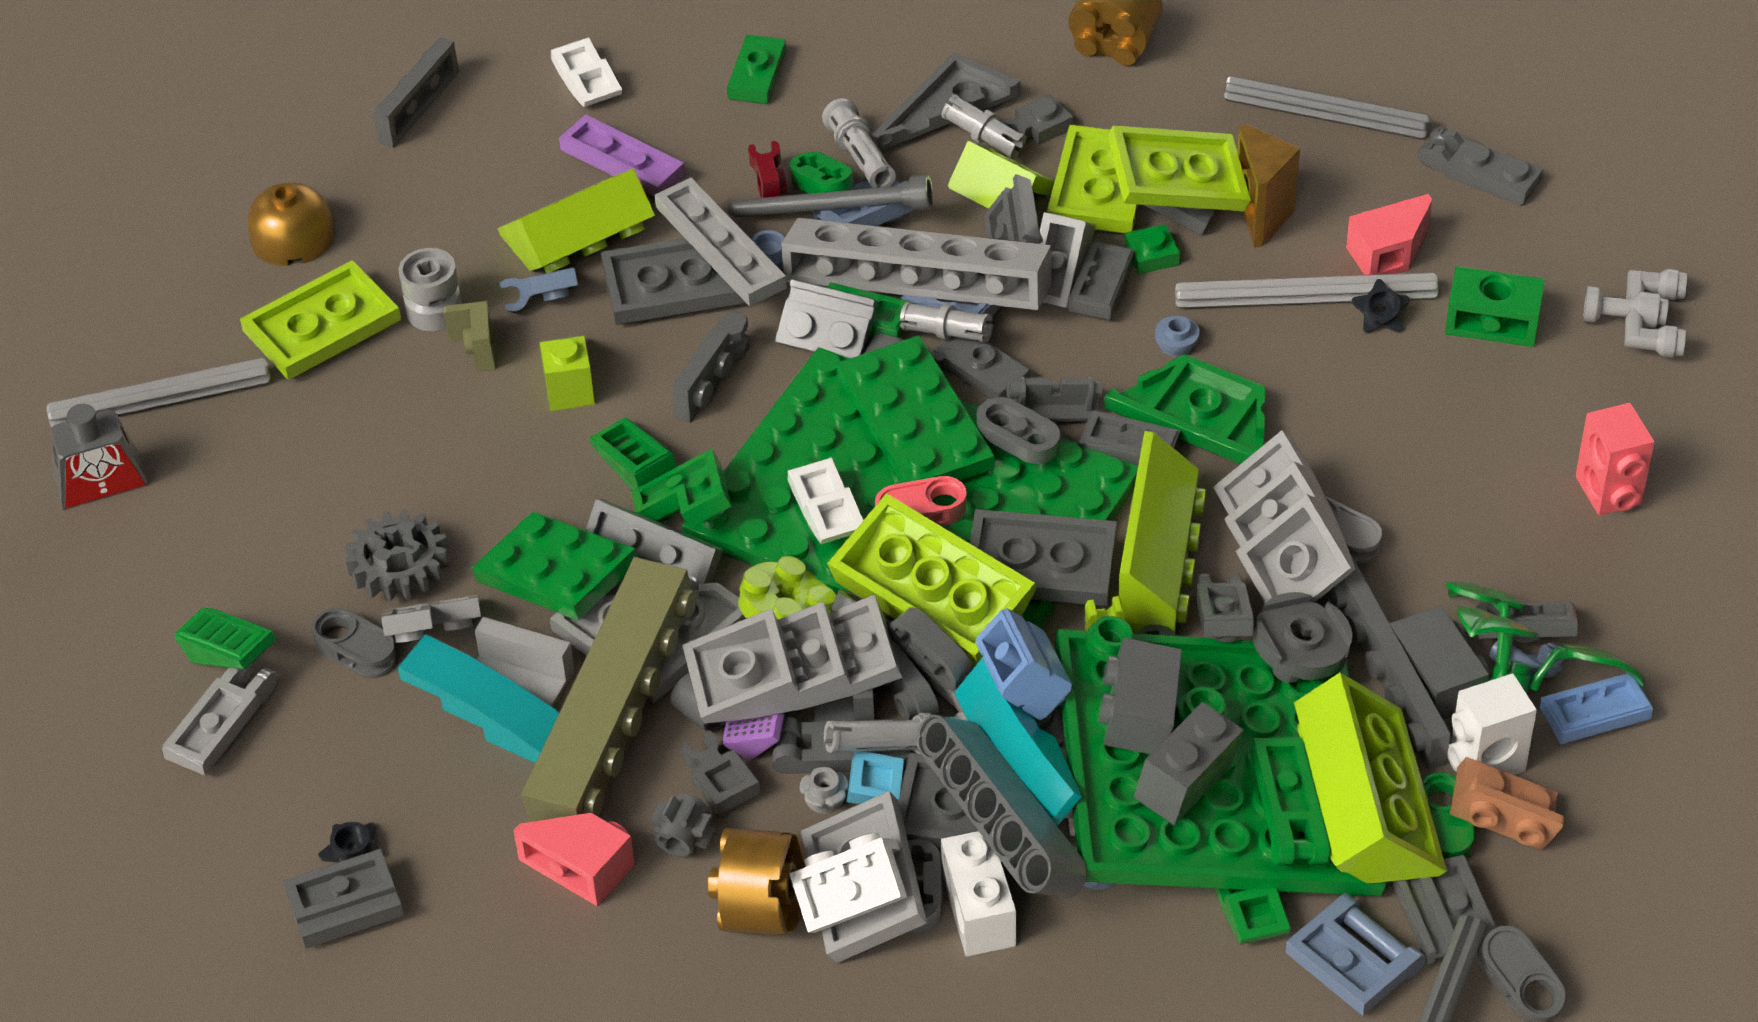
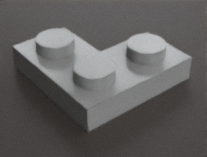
M477 594L383 610L381 620L384 636L395 635L396 642H407L422 639L424 634H426L425 629H432L433 624L444 623L445 631L473 626L472 618L481 617V610Z

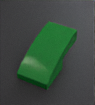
M1214 888L1224 915L1240 945L1290 934L1291 928L1277 888L1249 890Z

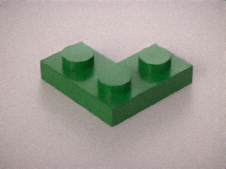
M712 448L631 491L636 513L660 522L671 518L680 509L681 515L690 528L701 522L713 521L724 510L732 507L721 462Z

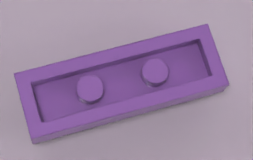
M586 114L559 137L561 151L611 176L634 168L644 192L655 197V194L674 186L685 176L684 162Z

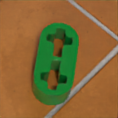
M805 152L795 156L789 162L793 185L808 194L855 190L851 168L824 153Z

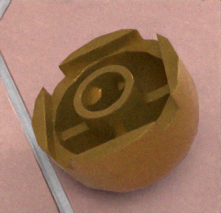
M289 182L270 186L259 193L251 204L247 218V232L254 254L264 262L278 266H289L288 260L302 258L304 264L324 254L334 242V220L327 202L322 195L308 185Z

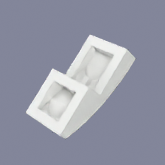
M589 37L551 50V60L572 95L583 107L622 94V88L606 58L600 59Z
M828 458L788 471L787 480L820 544L852 535L863 519L850 488H844L833 459Z

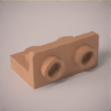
M1465 757L1457 767L1450 815L1466 820L1474 826L1489 829L1515 839L1523 845L1533 846L1540 850H1543L1563 828L1564 816L1555 813L1558 792L1469 757Z

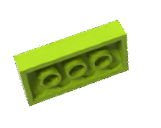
M887 493L827 563L835 582L862 599L875 595L882 611L894 619L909 607L921 610L964 651L971 662L972 668L983 657L976 645L977 636L1001 610L1008 608L1022 617L1036 590V585L1033 581Z

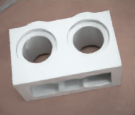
M979 831L941 839L942 877L965 956L1015 947L1016 910L998 856Z

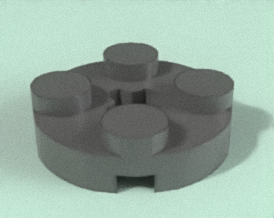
M1302 592L1283 593L1269 599L1263 606L1262 612L1257 616L1253 627L1252 637L1258 654L1268 665L1273 667V673L1278 679L1288 683L1296 682L1299 679H1323L1341 671L1347 659L1353 636L1347 618L1337 607L1327 602L1324 608L1317 603L1310 602L1312 595ZM1294 631H1299L1302 636H1310L1312 639L1310 641L1301 640L1294 636Z

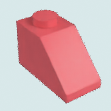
M592 813L520 823L513 830L519 861L597 907L635 866L631 836L626 829L614 821L606 822Z

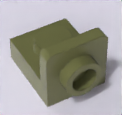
M487 301L445 306L444 319L449 341L452 343L464 341L466 355L474 354L477 372L495 370L493 328Z

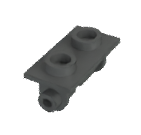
M1019 376L1018 381H1010L1009 384H1006L1007 398L1018 402L1052 422L1088 421L1092 410L1099 411L1098 398H1101L1102 383L1101 380H1093L1092 376H1086V378H1061L1060 384H1053L1052 378H1025L1024 376Z

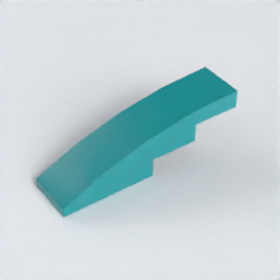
M426 634L398 666L400 680L439 697L444 711L483 728L485 741L536 763L559 715V712L497 671Z
M982 657L954 694L967 720L975 722L981 727L1058 826L1082 797L1055 736L1039 729L1034 716L1025 712L1022 706L1017 707L1001 697Z

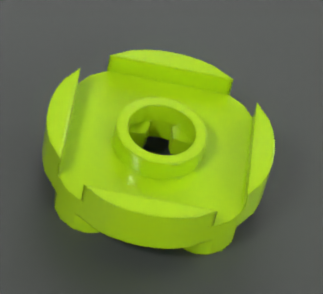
M784 556L778 562L759 563L746 570L739 588L738 605L746 618L772 609L779 620L821 602H824L830 613L836 594L824 583L818 581L811 572L807 571L801 560Z

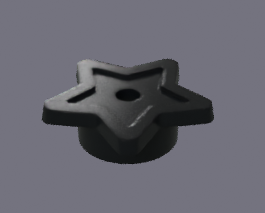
M1377 279L1372 290L1367 295L1353 297L1352 304L1364 314L1363 331L1365 333H1369L1381 326L1394 332H1399L1402 329L1399 312L1410 299L1407 295L1396 294L1393 290L1387 288L1382 279ZM1383 305L1385 310L1380 312L1377 310V306Z
M358 822L334 824L332 826L330 844L320 851L318 856L322 861L338 863L381 849L373 842L376 832L375 823L371 822L366 825ZM350 845H356V846H357V847H356L355 849H353V850H349V849H348V847H349Z

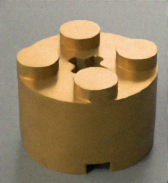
M1077 0L1068 19L1070 31L1075 38L1074 47L1085 56L1099 54L1114 58L1122 65H1132L1137 57L1143 53L1162 15L1163 3L1162 0Z
M725 828L720 840L722 856L720 868L713 867L708 880L709 897L718 899L717 924L719 930L770 935H788V933H793L798 926L802 912L789 873L805 868L803 861L806 859L805 849L800 835L780 831Z

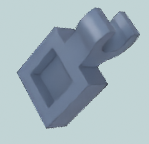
M568 268L523 279L507 278L502 280L499 285L500 288L514 286L518 289L519 299L515 303L504 305L506 311H518L526 305L531 295L542 293L544 301L569 296L568 287L578 285L575 269Z

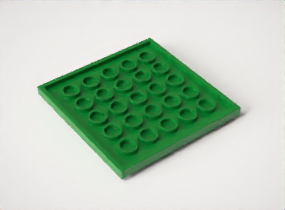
M1058 629L1054 641L1055 652L1072 683L1071 691L1065 696V701L1061 704L1067 764L1082 795L1072 810L1077 852L1082 857L1086 867L1085 882L1241 890L1277 888V891L1348 893L1349 895L1365 896L1382 895L1386 882L1367 884L1347 872L1340 871L1334 865L1330 856L1327 864H1309L1307 859L1294 860L1292 865H1275L1271 857V838L1249 751L1254 738H1300L1297 730L1299 720L1294 702L1338 673L1349 677L1346 661L1341 671L1329 677L1317 680L1299 679L1296 682L1288 683L1274 675L1273 667L1261 658L1253 641L1221 642L1213 638L1133 634L1134 639L1182 650L1174 724L1171 733L1181 724L1177 716V706L1181 697L1191 689L1200 686L1209 687L1219 692L1225 701L1227 719L1243 729L1230 768L1174 826L1133 797L1145 759L1150 754L1104 745L1106 724L1098 723V714L1103 694H1110L1111 686L1103 685L1106 662L1097 659L1088 651L1085 644L1087 631ZM1303 831L1292 832L1293 839H1305Z

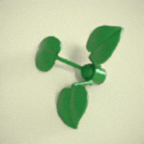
M1446 581L1445 587L1448 588L1449 598L1463 595L1490 602L1500 613V616H1496L1487 611L1467 606H1458L1456 611L1459 620L1470 637L1484 633H1498L1496 665L1494 666L1490 681L1513 673L1528 695L1529 689L1539 691L1543 678L1556 661L1560 659H1583L1621 668L1642 687L1644 686V676L1620 657L1601 649L1562 643L1561 647L1553 649L1534 676L1529 675L1531 665L1510 659L1513 634L1537 639L1538 633L1531 628L1509 619L1510 607L1524 610L1526 604L1518 598L1497 589L1481 587L1467 582Z

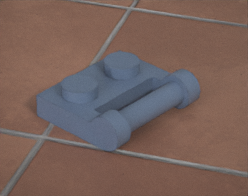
M1348 893L1337 898L1286 942L1285 953L1362 1016L1405 979L1410 980L1415 977L1426 962V955L1414 946L1407 948L1360 910V903ZM1346 925L1392 962L1389 964L1384 962L1342 927Z

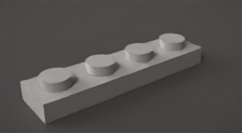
M692 178L655 194L656 208L749 307L787 288L786 275Z

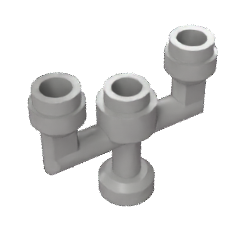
M1665 269L1660 273L1630 270L1627 273L1626 299L1603 297V292L1599 287L1587 286L1583 321L1594 323L1600 318V314L1626 317L1625 347L1655 350L1661 357L1673 358V356H1683L1686 330L1677 329V326L1665 324L1668 313V300L1675 301V298L1684 299L1687 273L1679 272L1676 269ZM1657 325H1663V327L1656 330Z

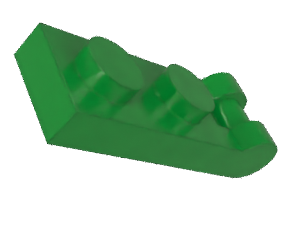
M1254 738L1249 751L1271 838V857L1275 865H1292L1294 860L1307 859L1309 864H1327L1330 852L1329 840L1303 739ZM1303 831L1305 839H1293L1292 832Z

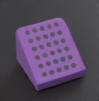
M785 712L758 718L726 721L722 739L723 745L730 750L734 749L737 754L748 760L755 759L780 741Z

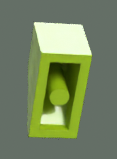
M576 336L539 342L550 411L595 405L585 337Z

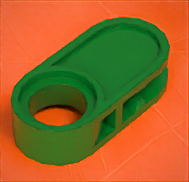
M1442 772L1430 774L1422 780L1443 858L1447 859L1464 855L1467 861L1471 855L1474 841L1473 824L1450 815L1451 805L1438 806L1428 798L1430 794L1438 791L1446 792L1453 797L1456 776Z

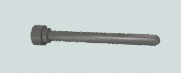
M929 175L910 176L909 181H902L901 186L734 200L729 204L728 212L733 217H746L903 203L904 207H912L913 211L930 210L933 206V189Z

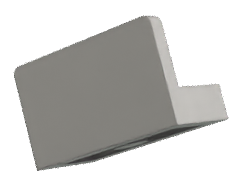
M482 617L475 629L479 652L476 660L509 678L555 709L575 673L571 643Z

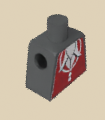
M78 404L68 411V421L56 424L50 429L52 475L63 510L149 486L138 451L115 411L108 409L95 413L91 405Z

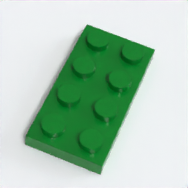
M920 336L836 363L839 380L901 483L938 476H950L960 481L995 469L994 454Z

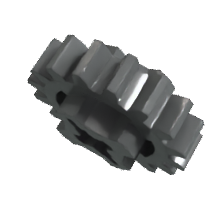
M402 510L399 518H392L391 514L386 511L383 512V521L377 523L371 518L366 519V531L354 529L352 532L354 542L346 543L345 546L349 576H353L355 587L360 589L367 586L368 596L371 598L378 595L380 591L385 592L387 601H392L395 594L401 592L406 600L411 599V590L415 588L426 593L429 591L428 580L441 581V568H446L449 565L446 536L441 534L437 522L427 525L426 515L423 513L416 516L413 520L409 519L408 510ZM422 544L427 548L426 553L422 551ZM368 558L372 559V566L367 562Z

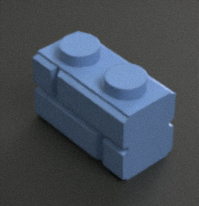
M1008 608L1001 610L977 636L976 645L981 655H983V660L1001 697L1017 707L1022 706L1025 712L1041 720L1046 718L1054 708L1060 706L1065 701V696L1071 691L1072 683L1045 631L1029 621L1025 622L1023 617Z

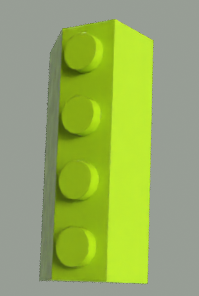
M1144 431L1120 568L1119 597L1122 602L1125 621L1130 625L1133 634H1137L1145 626L1162 625L1171 629L1176 635L1177 623L1186 624L1190 595L1182 594L1183 586L1192 587L1195 559L1188 558L1189 551H1198L1201 524L1193 523L1194 516L1203 517L1206 489L1198 488L1199 469L1157 434L1149 431Z
M1338 673L1294 702L1299 720L1297 730L1305 744L1313 782L1315 783L1323 821L1330 842L1329 856L1334 865L1340 871L1347 872L1367 884L1437 877L1447 872L1402 709L1342 673Z

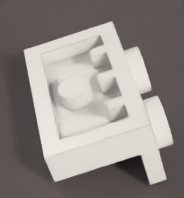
M878 833L867 834L850 841L851 850L835 856L833 851L812 855L803 860L805 868L789 873L808 932L816 933L908 898L893 853L900 851L897 840L880 838Z

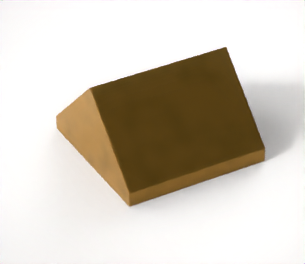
M1248 124L1239 125L1237 153L1251 199L1247 208L1242 213L1253 247H1262L1295 212L1300 148Z

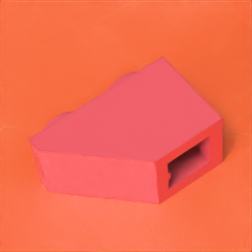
M1429 194L1349 216L1346 248L1364 275L1398 274L1410 269L1429 230L1432 198Z

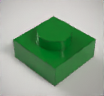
M1166 224L1124 233V247L1134 249L1133 265L1137 274L1179 265L1180 252Z

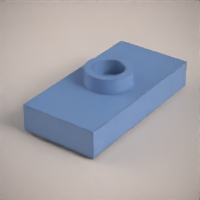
M1628 673L1541 697L1540 709L1560 744L1649 720L1653 712V707L1640 685Z

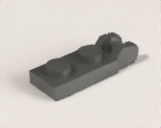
M1442 126L1432 131L1429 143L1425 142L1417 153V158L1420 159L1423 165L1430 166L1431 169L1444 173L1445 177L1520 206L1524 205L1542 180L1543 168L1470 140H1463L1457 131L1448 130Z
M741 311L726 313L715 328L711 329L674 381L673 397L677 419L690 423L701 407L705 408L710 402L713 388L719 379H725L731 371L733 362L742 360L746 355V351L749 348V337L745 333L748 328V319L745 313L742 314Z
M1228 573L1226 583H1212L1209 574H1198L1197 605L1204 637H1212L1221 642H1232L1239 640L1241 636H1253V614L1246 585L1241 583L1239 573Z

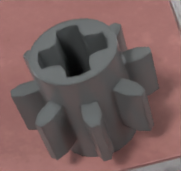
M685 793L678 794L676 797L670 796L667 803L659 801L649 821L656 826L653 835L656 836L655 841L658 846L667 853L680 857L687 856L690 853L694 854L697 847L706 849L715 831V828L709 825L713 816L709 814L710 810L707 804L698 797Z

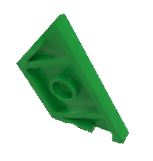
M1186 354L1167 362L1163 368L1150 370L1138 376L1137 385L1121 393L1113 388L1104 395L1105 409L1130 419L1180 430V440L1238 464L1243 463L1264 445L1265 386Z

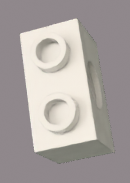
M1513 673L1459 691L1456 712L1452 715L1453 731L1451 744H1449L1448 759L1456 772L1457 767L1465 757L1512 775L1526 771L1537 710Z

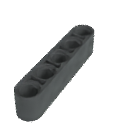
M931 715L921 723L917 734V747L920 754L1020 887L1026 892L1062 898L1076 896L1082 890L1086 879V867L1082 857L981 727L975 722L945 716Z

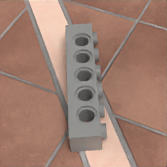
M797 218L781 243L783 271L786 275V282H791L792 279L821 286H828L832 282L865 291L979 304L982 302L988 303V305L1039 310L1052 284L1051 245Z

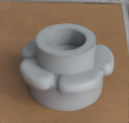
M830 767L815 768L810 775H805L800 782V792L805 795L804 800L811 810L823 814L834 812L843 805L846 798L845 791L849 787L846 776L841 772L836 773Z

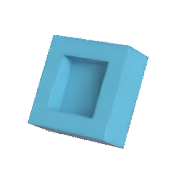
M855 751L851 763L847 802L861 804L887 791H890L899 801L904 759L865 751Z

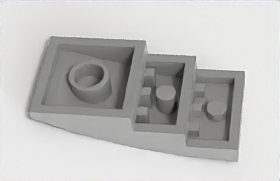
M1281 430L1213 487L1229 514L1224 520L1240 546L1235 552L1265 603L1274 596L1289 592H1302L1312 595L1310 602H1316L1355 571L1346 541L1330 504L1292 434Z
M875 595L830 613L824 602H821L779 620L774 611L769 609L682 645L700 717L704 724L758 718L805 709L856 695L903 678L881 606Z

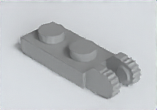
M253 664L247 669L228 668L220 679L216 678L163 744L164 758L206 776L260 705L265 704L268 700L269 695L272 694L277 685L278 674L268 668L261 669L258 675L243 689L250 679Z

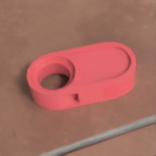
M938 476L890 485L879 491L875 498L876 506L887 493L940 526L959 521L966 512V488L961 481L950 476ZM939 495H950L956 498L957 501L948 506H940L932 500Z

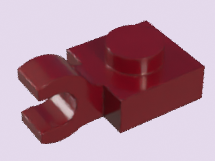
M771 141L772 151L770 153H758L755 144H751L748 147L749 164L756 174L760 198L777 197L781 194H787L784 169H776L781 164L780 145L777 141Z

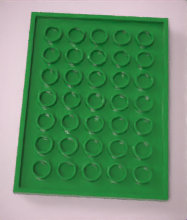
M821 347L815 350L723 471L732 507L724 510L717 519L710 522H701L692 528L685 521L682 525V532L723 549L722 554L752 566L764 562H778L784 556L797 558L804 563L807 571L811 572L818 581L832 589L836 595L840 589L849 591L835 582L827 563L850 536L820 544L807 523L787 480L789 470L832 458L844 488H850L863 520L875 507V498L879 491L890 485L901 483L837 376L836 363L849 359L848 357ZM960 400L977 427V410L979 406ZM1060 437V450L1057 456L1051 461L1041 464L1025 462L985 440L995 456V469L960 480L966 488V512L959 521L943 525L942 527L970 543L975 509L1113 521L1135 487L1138 466L1097 450L1080 447L1078 443ZM939 495L932 501L940 506H948L957 500L950 495ZM1031 599L1022 617L1025 622L1029 621L1042 629L1059 602Z

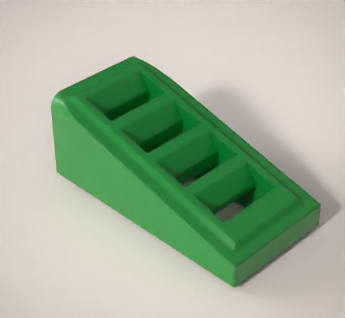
M627 417L589 438L591 446L632 491L677 467L673 453ZM630 438L628 441H626V442L622 443L621 445H619V446H617V447L614 448V446H616V445H618L619 443H621V442L625 441L626 439Z
M205 607L201 608L174 635L176 642L191 663L247 669L277 639L269 629L225 612Z

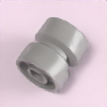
M439 248L415 250L400 262L398 268L407 319L414 327L422 331L434 332L446 329L444 307L462 304L454 258L448 252Z

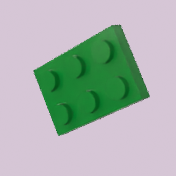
M532 511L471 568L476 582L579 621L625 577L633 558L637 557L635 548Z

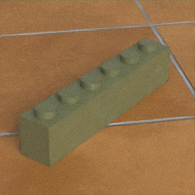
M637 557L633 558L521 793V798L530 821L592 813L599 817L601 814L607 785L611 777H617L622 768L624 748L630 736L635 737L640 729L642 709L648 696L653 697L658 690L661 679L660 670L666 657H672L676 651L679 640L678 631L684 618L689 619L694 612L697 596L696 592L692 590L687 569Z

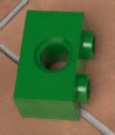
M1455 266L1445 334L1534 348L1545 279Z

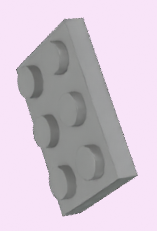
M890 791L801 830L806 858L825 851H833L834 856L851 850L850 841L872 833H878L880 838L897 840L900 851L893 853L908 898L822 930L826 955L835 963L927 924L899 801Z

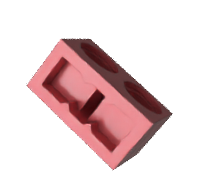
M1631 403L1590 412L1586 415L1575 477L1599 516L1616 511H1626L1635 506L1642 505L1654 440Z

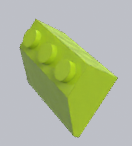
M634 168L497 229L500 236L529 271L544 267L546 273H550L570 264L567 257L569 254L581 249L585 257L607 247L605 238L619 232L621 239H624L644 230L645 227L642 221L655 216L638 176Z

